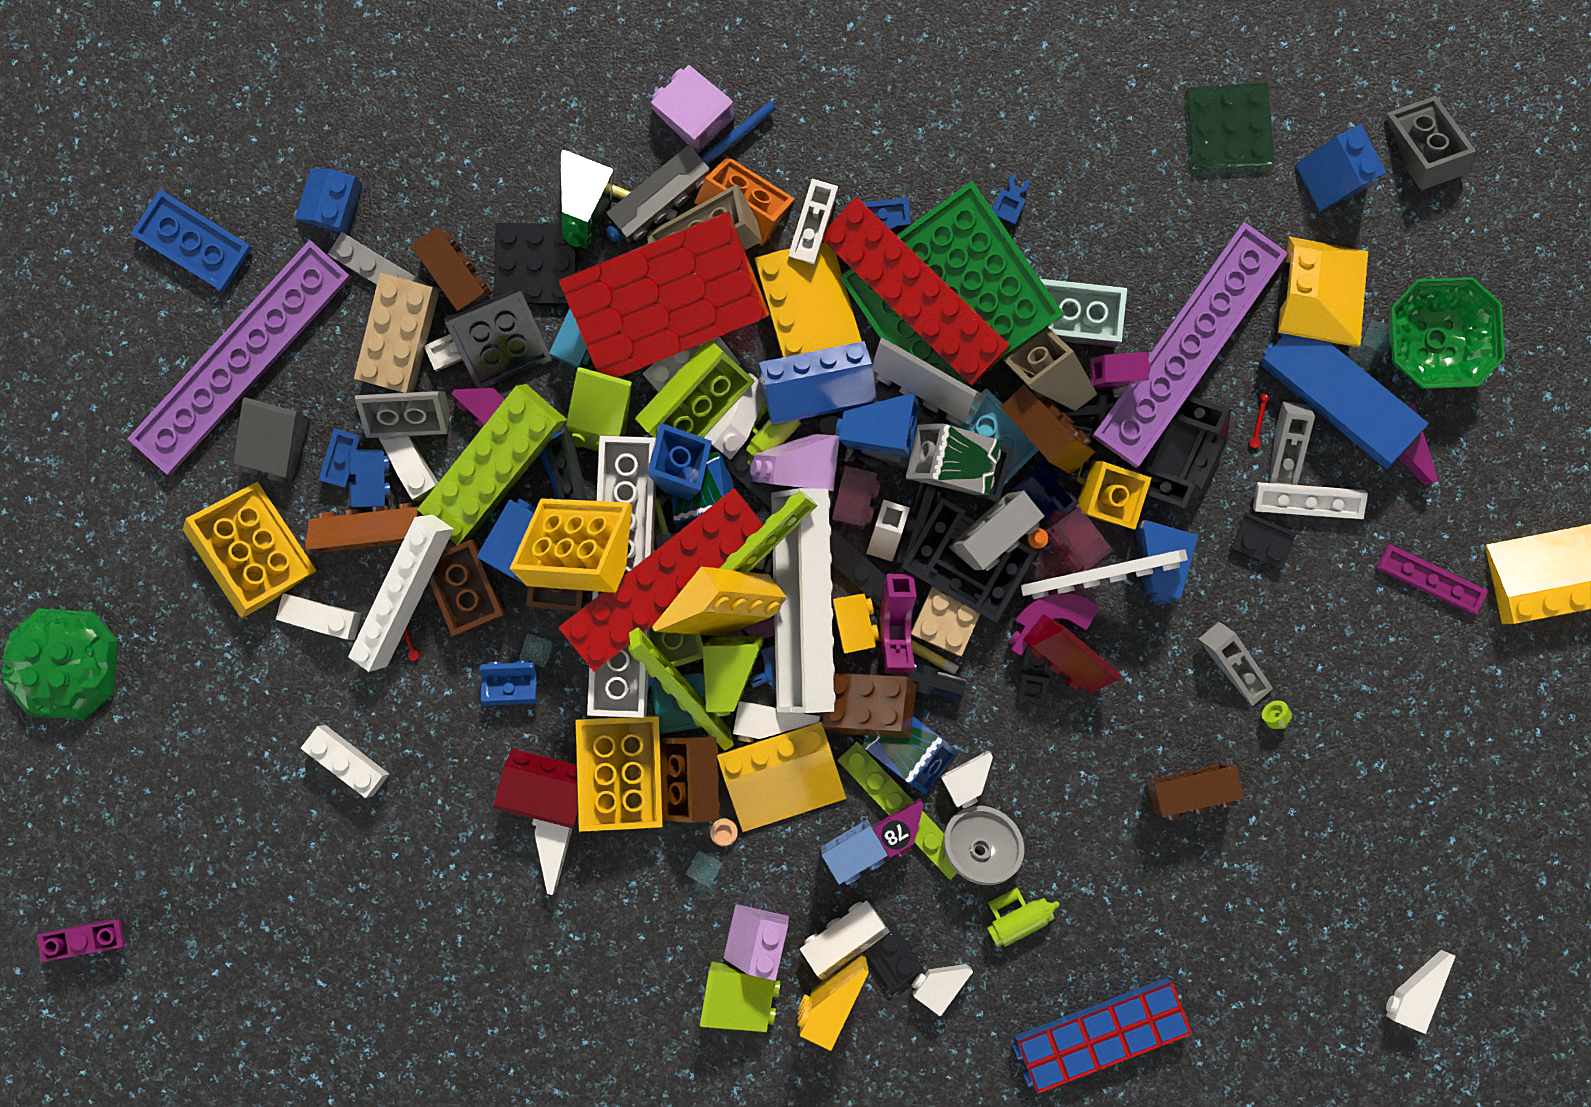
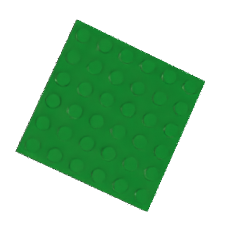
M973 181L966 184L897 235L1011 346L993 365L1065 316ZM852 268L840 276L880 338L895 344L965 385L968 383Z

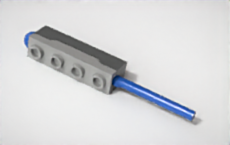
M769 101L701 157L698 156L690 145L686 146L606 213L608 220L613 224V226L610 224L607 227V237L615 243L622 242L625 239L629 244L633 240L639 241L642 239L652 224H659L667 218V211L669 209H672L674 206L680 207L688 200V195L693 190H700L705 178L710 174L709 164L775 111L774 105Z

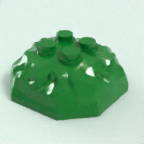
M1473 277L1417 279L1390 308L1388 342L1391 348L1393 364L1404 373V376L1410 378L1421 389L1478 387L1505 358L1502 303Z
M38 608L9 633L2 656L4 688L28 716L85 720L114 695L119 640L95 612Z

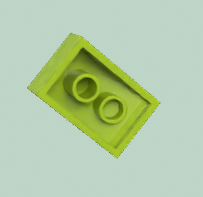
M578 367L566 423V433H572L576 447H584L599 452L600 436L625 437L632 382Z

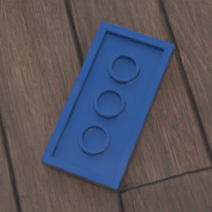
M159 189L131 232V235L222 292L225 291L253 248L161 189Z

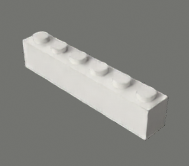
M434 515L414 518L348 656L368 672L388 666L454 530Z

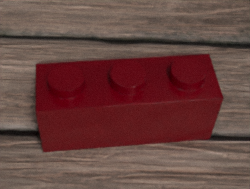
M1045 614L1041 616L1023 639L1030 645L1028 649L1030 653L1039 660L1043 657L1049 661L1047 667L1058 676L1062 673L1068 677L1065 682L1078 692L1082 688L1091 694L1118 681L1122 677L1119 672L1066 627Z
M512 748L503 768L493 808L573 829L578 817L577 765Z

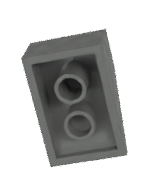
M1437 96L1387 113L1386 118L1407 171L1420 190L1470 173L1476 150Z

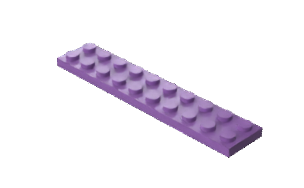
M1243 222L1149 354V380L1128 385L1092 437L1137 468L1288 252Z
M309 240L127 439L165 474L171 475L352 277Z

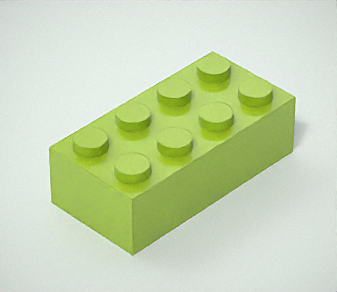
M709 340L695 352L635 419L654 438H656L660 423L704 438L752 386L755 380L712 340Z

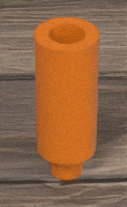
M1037 528L1029 535L1025 533L1021 538V542L1031 549L1042 548L1048 542V534L1045 530Z

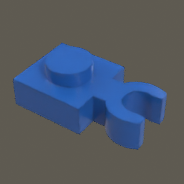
M1015 174L1008 181L1009 192L1001 189L993 206V211L999 220L1012 226L1015 225L1026 199L1019 197V195L1025 193L1029 186V180L1026 179L1022 187H1016L1014 184Z

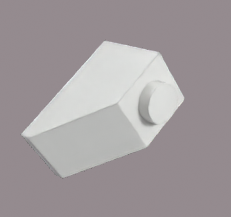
M989 751L940 776L956 807L962 805L964 809L978 802L976 797L982 794L993 758Z
M967 964L929 969L925 975L920 973L913 982V996L941 1016L973 971Z

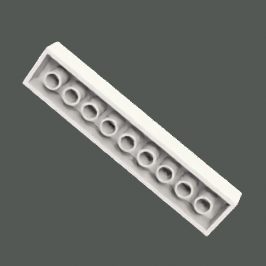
M600 436L597 501L630 502L632 505L625 575L652 554L654 549L656 483L647 475L655 438ZM593 591L592 600L599 596L602 592ZM648 628L643 633L650 639V628ZM628 644L595 672L589 667L587 715L646 717L648 672L644 663L640 659L638 661L635 660L629 651L631 644Z

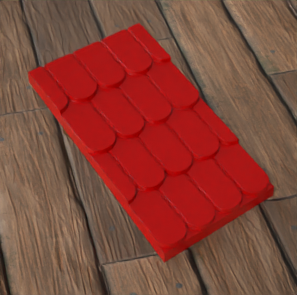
M729 211L559 280L598 373L616 378L757 322L769 315Z

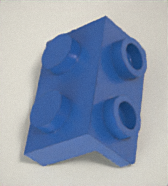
M520 660L515 663L489 662L488 664L480 665L482 706L537 704L538 673L534 663Z

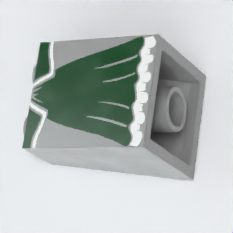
M947 424L918 425L906 479L975 495H989L994 485L993 475L996 463L1001 454V441Z

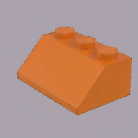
M727 156L705 178L694 203L700 205L737 184L758 221L762 240L758 244L763 245L774 233L795 198Z

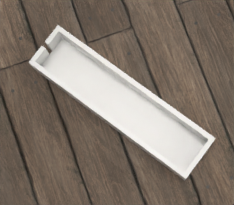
M798 488L771 493L772 515L776 514L785 505L788 498L799 491L812 498L818 505L773 548V580L787 597L781 605L779 612L774 615L777 712H834L836 697L833 686V676L835 673L832 649L834 646V638L832 636L833 610L831 608L833 586L830 574L832 556L830 553L831 527L829 525L830 499L828 497V489Z

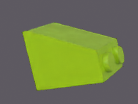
M764 635L709 637L703 645L706 712H714L715 716H726L735 710L763 645Z
M712 962L708 974L700 1026L767 1032L768 1024H774L776 1008H771L772 997L778 998L781 981L749 975L734 965Z

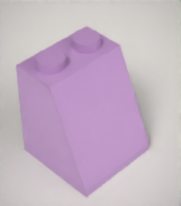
M688 65L684 70L681 68L671 77L672 82L666 88L661 87L653 94L651 105L653 111L698 154L735 118L733 101Z
M810 434L755 454L750 466L752 482L833 491L839 436Z
M736 904L724 959L749 975L776 981L789 916Z

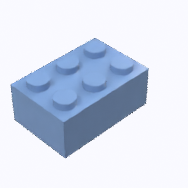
M868 819L821 846L822 856L838 884L845 882L848 885L861 877L860 872L868 867L870 870L876 869L885 863L884 857L888 856Z

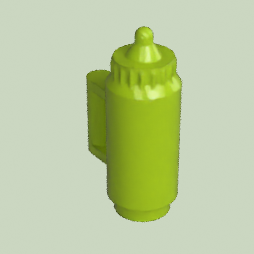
M764 400L751 430L755 436L750 440V444L746 448V451L749 453V466L754 460L755 454L784 444L800 426L801 419L774 425L771 424L769 419L758 431L754 428L755 425L768 412Z
M1018 888L988 902L997 919L992 922L993 925L988 927L997 948L1002 945L1006 947L1046 926L1048 922L1055 918L1053 913L1059 907V902L1051 903L1042 898L1026 904ZM1019 900L1022 907L1003 917L999 916L997 910Z

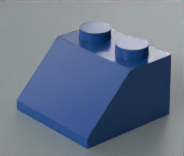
M311 168L295 219L335 232H343L347 235L363 184L352 175L331 169Z
M660 423L647 475L663 492L690 501L701 490L712 441Z

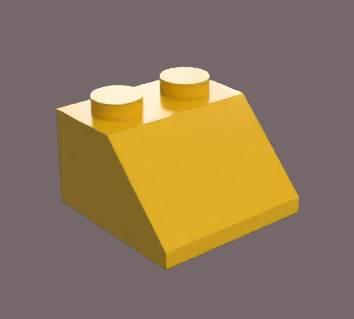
M1092 461L1085 486H1082L1075 512L1135 530L1151 477L1106 462Z
M864 593L833 599L832 602L843 654L876 647L875 641H880L877 625L871 626L869 615L874 614L871 598L866 599Z

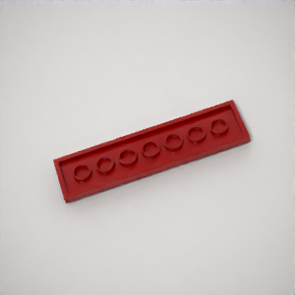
M855 197L825 230L823 241L970 385L973 386L1011 347L859 198Z
M732 489L622 577L616 593L602 592L559 626V630L591 670L595 672L630 644L629 632L638 627L642 632H645L655 624L701 566L720 568L726 562L729 555L737 552L745 544L747 538L760 530L764 525L736 489Z

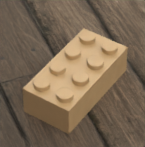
M379 274L354 379L403 393H413L415 391L425 351L424 345L427 343L440 288L391 274Z

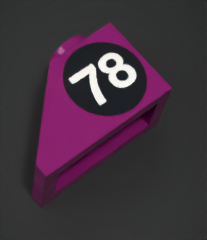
M921 798L873 825V829L889 857L896 854L897 858L912 850L910 846L915 842L924 806Z

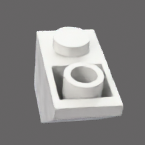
M883 500L866 554L893 561L910 509L909 507Z

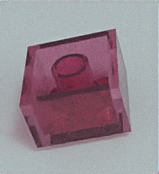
M845 465L831 523L858 530H863L865 525L870 526L874 508L869 507L871 498H877L881 481L876 480L877 473Z
M1080 507L1070 511L1046 530L1049 534L1048 541L1056 550L1058 548L1061 549L1066 556L1063 558L1066 565L1072 571L1076 569L1078 573L1088 570L1113 551Z

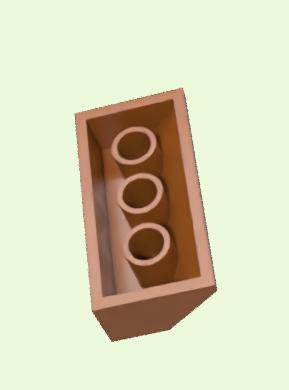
M415 503L398 504L399 509L388 510V506L372 507V512L361 513V509L345 510V515L334 516V512L318 513V518L309 519L305 550L323 553L402 544L414 518L424 515L417 510L419 507H415Z

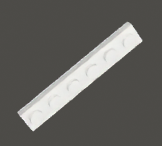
M1185 549L1024 584L1021 585L1023 596L1032 594L1033 599L1049 596L1048 591L1058 589V594L1075 591L1074 585L1083 583L1084 588L1101 585L1100 579L1110 578V583L1127 579V573L1136 572L1137 577L1153 574L1152 568L1163 566L1164 571L1180 568L1179 562L1187 561V554Z

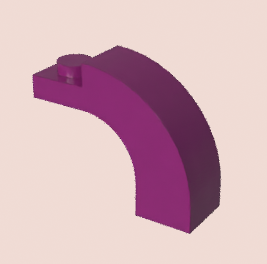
M886 574L880 605L881 656H884L886 673L913 674L915 668L911 643V617L916 600L914 575Z
M1053 594L1039 598L1023 608L1014 619V622L1021 625L1022 628L1021 630L1016 628L1010 637L1009 643L1012 646L1009 650L1017 655H1022L1028 645L1023 640L1043 614L1051 619L1065 620L1081 630H1087L1100 606L1084 597L1073 594Z

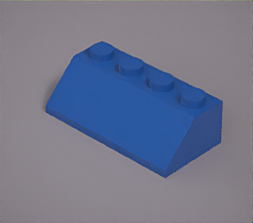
M865 341L759 362V382L771 424L774 425L866 406L877 401L873 370H871L872 363Z

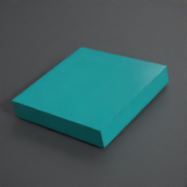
M704 672L683 675L706 701ZM657 679L651 685L655 714L659 716V734L699 728L693 721L692 715L687 710L683 711L680 708L676 698L672 694H667L661 682Z

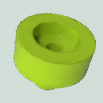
M1273 701L1264 707L1262 718L1269 728L1284 729L1288 726L1292 713L1285 702Z

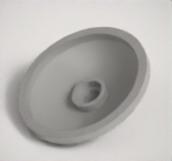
M986 806L965 808L953 816L945 829L943 846L949 863L958 874L973 883L981 885L1000 884L1010 879L1022 864L1024 857L1022 835L1016 824L999 810ZM975 849L980 850L982 855L976 854Z

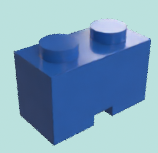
M382 449L349 450L350 474H355V482H349L351 507L385 506V499L390 498L389 483H384V472H389V456H384Z

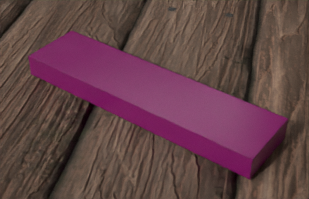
M1386 544L1375 568L1472 615L1478 614L1488 590L1391 544Z

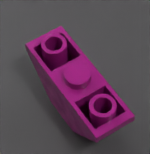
M1148 352L1110 354L1090 359L1091 384L1093 388L1099 391H1108L1149 380L1150 363Z
M494 388L455 389L451 393L457 399L454 404L465 414L468 411L472 412L476 416L474 422L481 429L505 400Z
M121 919L86 923L37 935L41 962L125 947Z

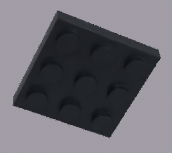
M496 223L494 297L520 287L528 305H569L559 280L576 273L577 247L568 244L566 240L562 239V224Z
M520 287L444 318L445 324L477 389L486 388L553 360Z

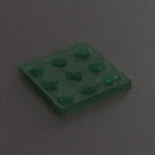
M1268 82L1187 88L1186 98L1192 169L1266 165L1274 162Z

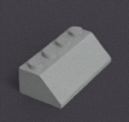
M881 338L871 369L878 373L876 379L891 386L892 382L901 386L899 392L904 395L915 394V396H919L925 400L922 405L936 413L940 408L948 413L946 419L959 426L962 422L970 425L984 401L985 395Z

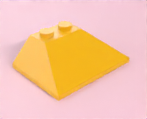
M1289 237L1286 249L1288 254L1285 262L1290 263L1287 299L1280 308L1278 332L1359 348L1361 344L1368 251Z

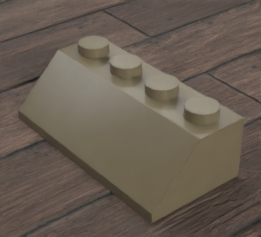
M737 184L647 233L649 244L729 211L744 250L762 242L758 221Z

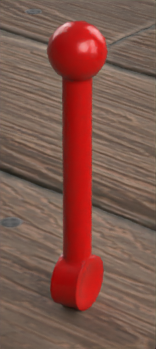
M1267 393L1260 395L1261 406L1253 438L1249 440L1251 448L1260 446V429L1266 404L1270 401V395Z
M405 629L403 636L409 649L408 658L414 661L420 655L417 650H414L407 629Z

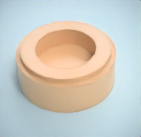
M721 818L712 825L710 835L713 842L717 845L729 846L736 840L738 829L732 820Z

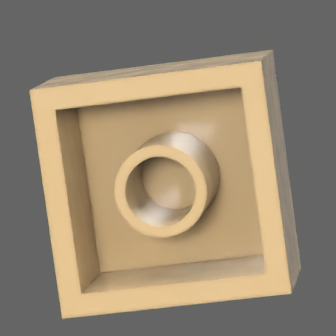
M931 586L913 625L911 635L952 654L962 656L980 614Z

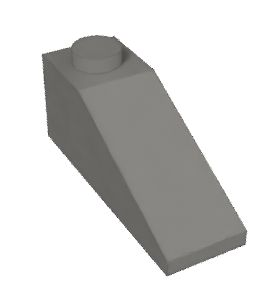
M1282 401L1276 425L1269 483L1298 485L1315 418L1310 405Z
M1218 622L1199 638V641L1210 657L1249 704L1253 706L1273 689L1237 634L1228 627Z

